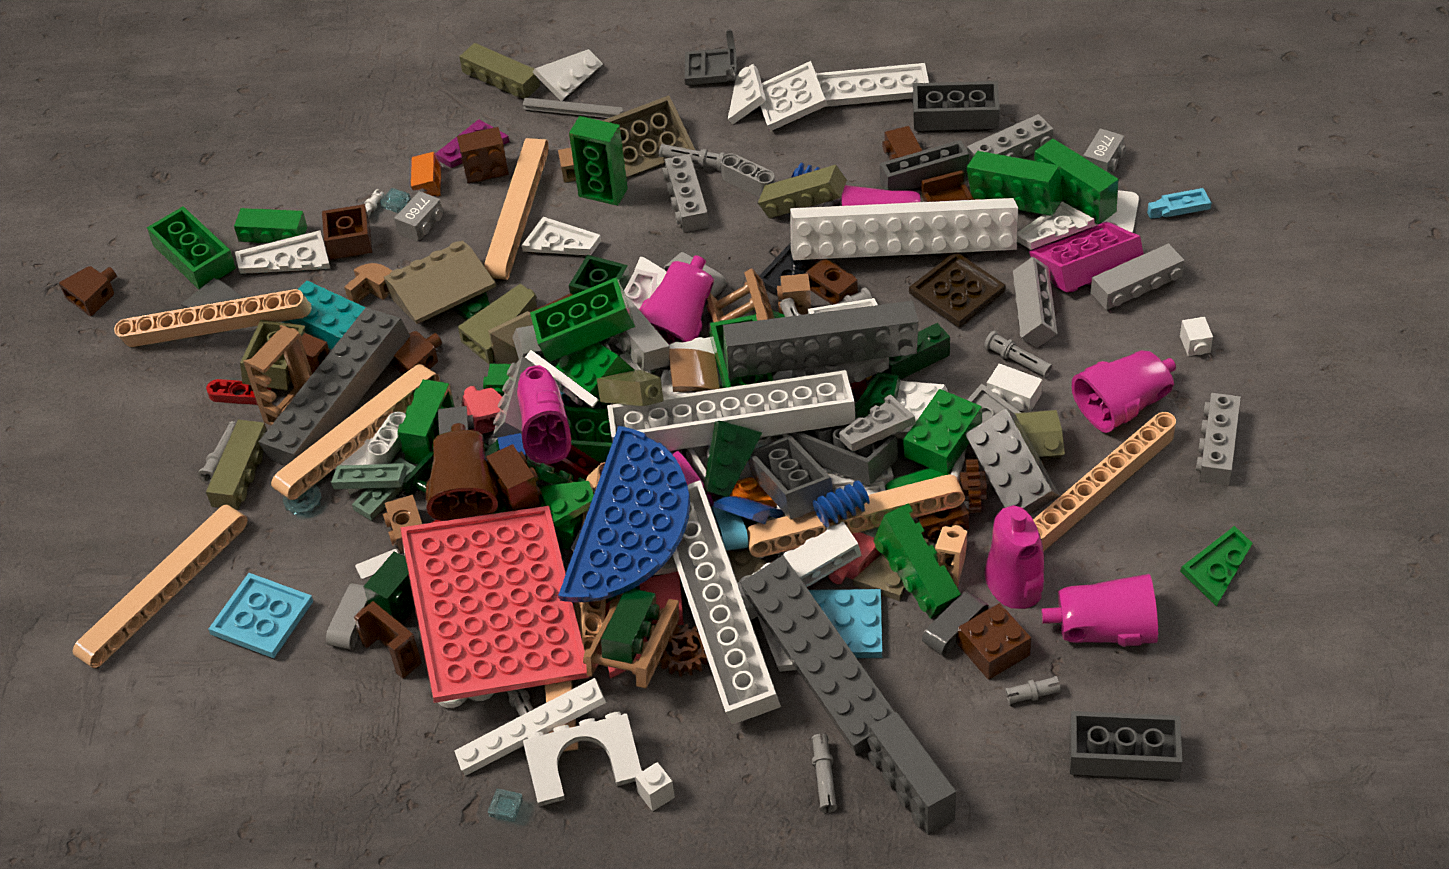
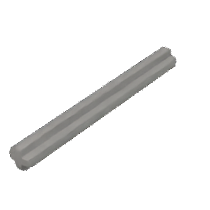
M525 98L523 102L525 110L599 118H610L623 113L622 107L536 98Z

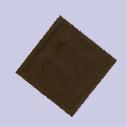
M956 252L909 287V294L957 327H960L1004 293L1006 285Z

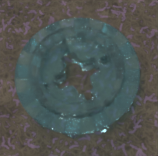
M313 485L295 500H290L283 496V504L286 510L291 511L293 515L301 513L303 516L306 511L313 512L315 506H320V499L322 498L320 489ZM307 498V501L303 500L301 503L298 501V499Z

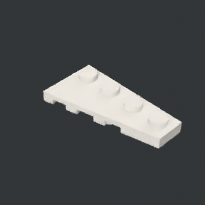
M321 231L235 252L240 274L331 269Z

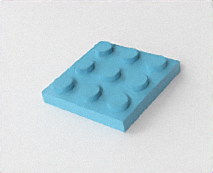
M248 573L208 630L213 636L275 658L313 603L312 595Z
M881 589L809 590L856 658H882Z

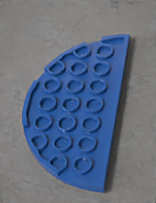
M618 426L558 594L560 601H599L620 595L639 586L665 565L683 538L690 512V495L683 471L675 457L665 446L648 438L643 432Z

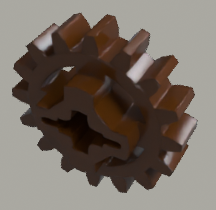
M978 459L966 460V472H960V486L965 496L964 502L968 501L969 513H981V500H987L985 471H979Z
M685 624L683 629L676 625L659 661L661 662L662 669H669V674L672 675L675 671H678L679 677H682L684 672H688L692 676L694 669L702 671L701 664L708 665L709 661L697 626L691 630L688 624Z

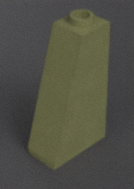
M520 283L459 325L458 330L461 342L486 363L492 364L494 356L488 330L527 311L536 310V294L533 290L527 289Z
M633 370L597 378L600 402L634 406H647L664 402L661 378L645 371Z

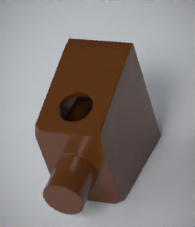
M88 266L59 282L64 297L91 317L114 295L110 282L116 279L117 275L111 267L106 268L100 273L92 266Z
M418 331L409 333L410 337L395 353L390 364L402 375L417 364H422L426 368L431 369L438 362L436 348L442 345V341L436 333L428 338H424Z

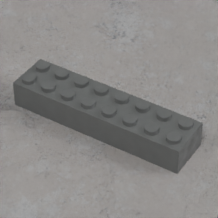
M913 301L723 325L724 357L728 378L917 354L919 321Z
M365 308L260 439L259 444L269 460L288 465L348 417L394 358L395 353L410 337L401 318L369 308Z
M783 555L740 582L743 592L857 756L870 747L867 740L869 738V726L895 712Z

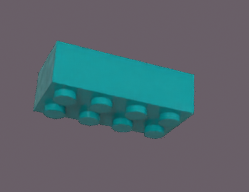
M306 280L297 290H300L311 303V312L306 317L282 321V323L304 325L306 334L326 341L329 349L332 350L366 307Z

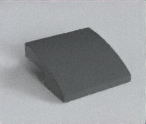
M214 278L183 302L181 306L183 308H190L241 299L243 297L223 282Z

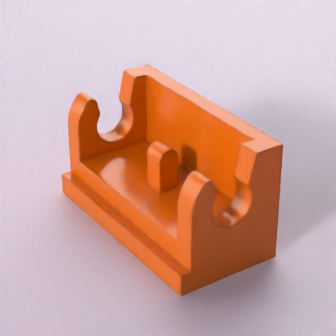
M430 152L412 157V190L425 189L424 193L441 196V165L435 153Z

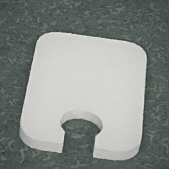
M1118 190L1117 212L1104 222L1107 221L1133 233L1139 196L1134 192Z

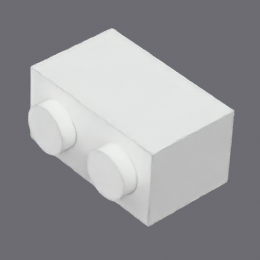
M998 364L987 381V388L1018 411L1027 413L1032 411L1041 396L1042 379Z

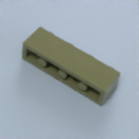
M477 43L471 45L459 56L463 73L522 99L528 98L541 86L540 79L533 73L534 68Z
M832 165L765 185L758 204L768 218H773L790 213V208H808L840 199L847 179L837 165Z
M238 419L206 490L211 507L220 508L223 505H229L239 510L242 501H245L249 484L253 482L255 477V470L262 462L264 450L260 446L259 441L267 432L265 423Z

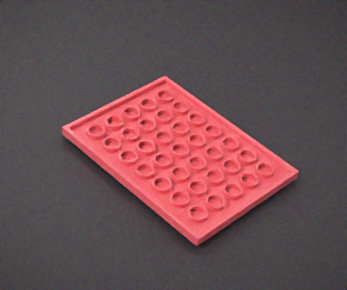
M549 506L400 527L434 703L589 678L587 676L586 664L583 663L585 651L573 602L560 601L558 597L566 574Z

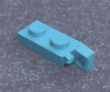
M1200 188L1162 195V198L1156 202L1148 203L1147 213L1150 218L1171 217L1211 209L1212 203L1205 190Z

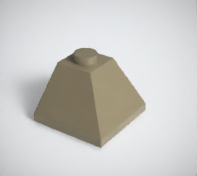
M529 311L488 330L496 364H512L519 361L513 335L516 328L533 325Z

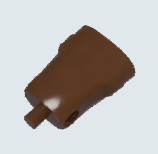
M453 424L450 432L438 435L433 441L434 460L430 480L426 484L427 513L433 519L440 521L492 514L498 507L497 480L490 473L485 458L483 435L478 431L466 430L464 424Z

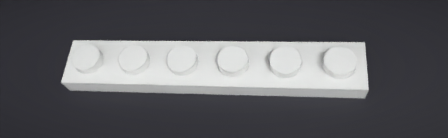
M593 678L455 750L461 771L466 776L524 746L523 740L528 739L527 735L535 732H543V735L553 731L554 728L562 726L605 704L606 700L599 683Z

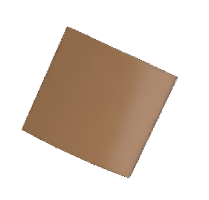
M669 349V366L673 392H701L720 389L715 354L696 349Z

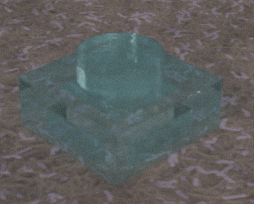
M391 188L380 203L382 208L399 213L409 203L411 198L409 193Z
M497 788L488 809L489 817L515 822L523 801L522 794Z

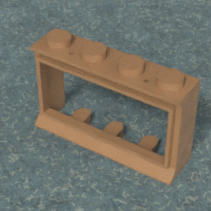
M280 325V330L251 359L243 361L264 423L272 425L312 375L300 333L294 328H288ZM284 354L294 389L278 406H275L272 402L277 398V395L267 389L272 380L269 376L262 374V372L266 373Z

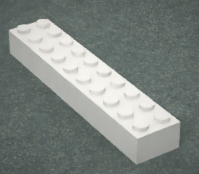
M1013 198L790 208L791 253L793 260L1017 250L1018 206Z
M846 370L663 397L664 402L647 406L607 405L612 443L618 426L645 433L648 438L657 443L660 442L669 451L711 445L714 424L718 420L763 432L761 437L846 425L855 421L854 398Z
M700 480L688 485L690 495L689 519L683 538L673 553V557L725 712L731 725L780 708L781 705L710 503Z

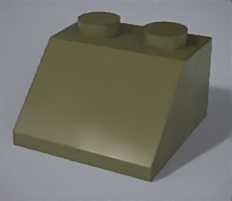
M1057 410L1015 413L1040 460L1058 459L1065 455L1062 428Z

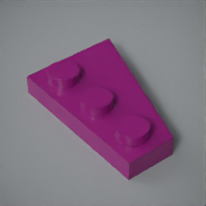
M478 119L459 135L494 127ZM500 131L503 145L509 143V136ZM457 137L435 153L438 161L450 168L462 164Z

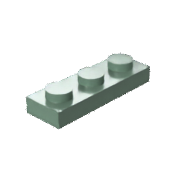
M400 457L393 463H405L407 468L406 475L416 467ZM404 485L393 488H368L352 504L353 510L372 521L386 507L385 503L392 501L404 489Z
M405 463L339 465L336 468L331 484L334 489L401 487L407 468Z

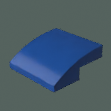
M739 496L719 499L713 505V507L762 524H766L768 516L777 519L783 517L784 514L781 509Z

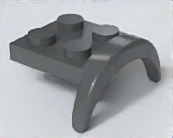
M731 29L726 31L728 48L685 52V85L736 80L737 57Z

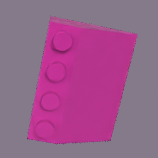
M1107 221L1029 251L1031 257L1048 266L1050 281L1055 287L1065 292H1074L1080 286L1092 284V277L1144 255L1139 235Z

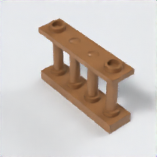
M752 268L744 272L747 280L745 286L718 301L711 293L709 294L706 307L713 318V322L739 318L752 310L756 311L757 321L774 319L764 282ZM749 293L751 294L750 302L724 316L722 308Z
M622 593L611 600L609 612L590 649H586L584 653L583 663L586 664L587 676L592 677L599 664L632 671L633 675H636V686L647 688L668 644L669 637L673 634L679 621V601L669 599L665 608L659 610L656 619L658 622L651 627L648 636L650 639L648 642H644L640 659H636L630 664L602 658L601 638L623 595Z

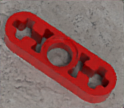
M216 379L209 382L206 386L209 399L213 402L258 405L252 386L242 384V381ZM237 390H246L241 395H234Z

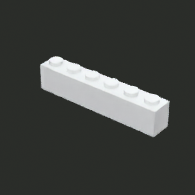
M841 522L830 526L824 533L808 539L795 550H789L783 555L804 585L808 587L860 557L862 554L858 542L845 523ZM770 563L765 564L761 567V569L769 565ZM747 575L739 580L738 586L750 620L759 615L745 596L740 583L751 576Z

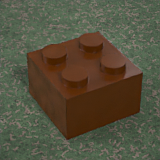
M499 127L457 136L467 184L509 175Z
M365 204L322 211L324 243L329 260L373 253L370 221Z
M512 444L486 456L490 473L497 480L498 496L508 511L541 507L539 497L542 494L536 484L539 480L533 467L529 468L527 466V460L522 451L518 452Z
M999 603L959 626L957 645L989 680L1030 656L1031 637Z

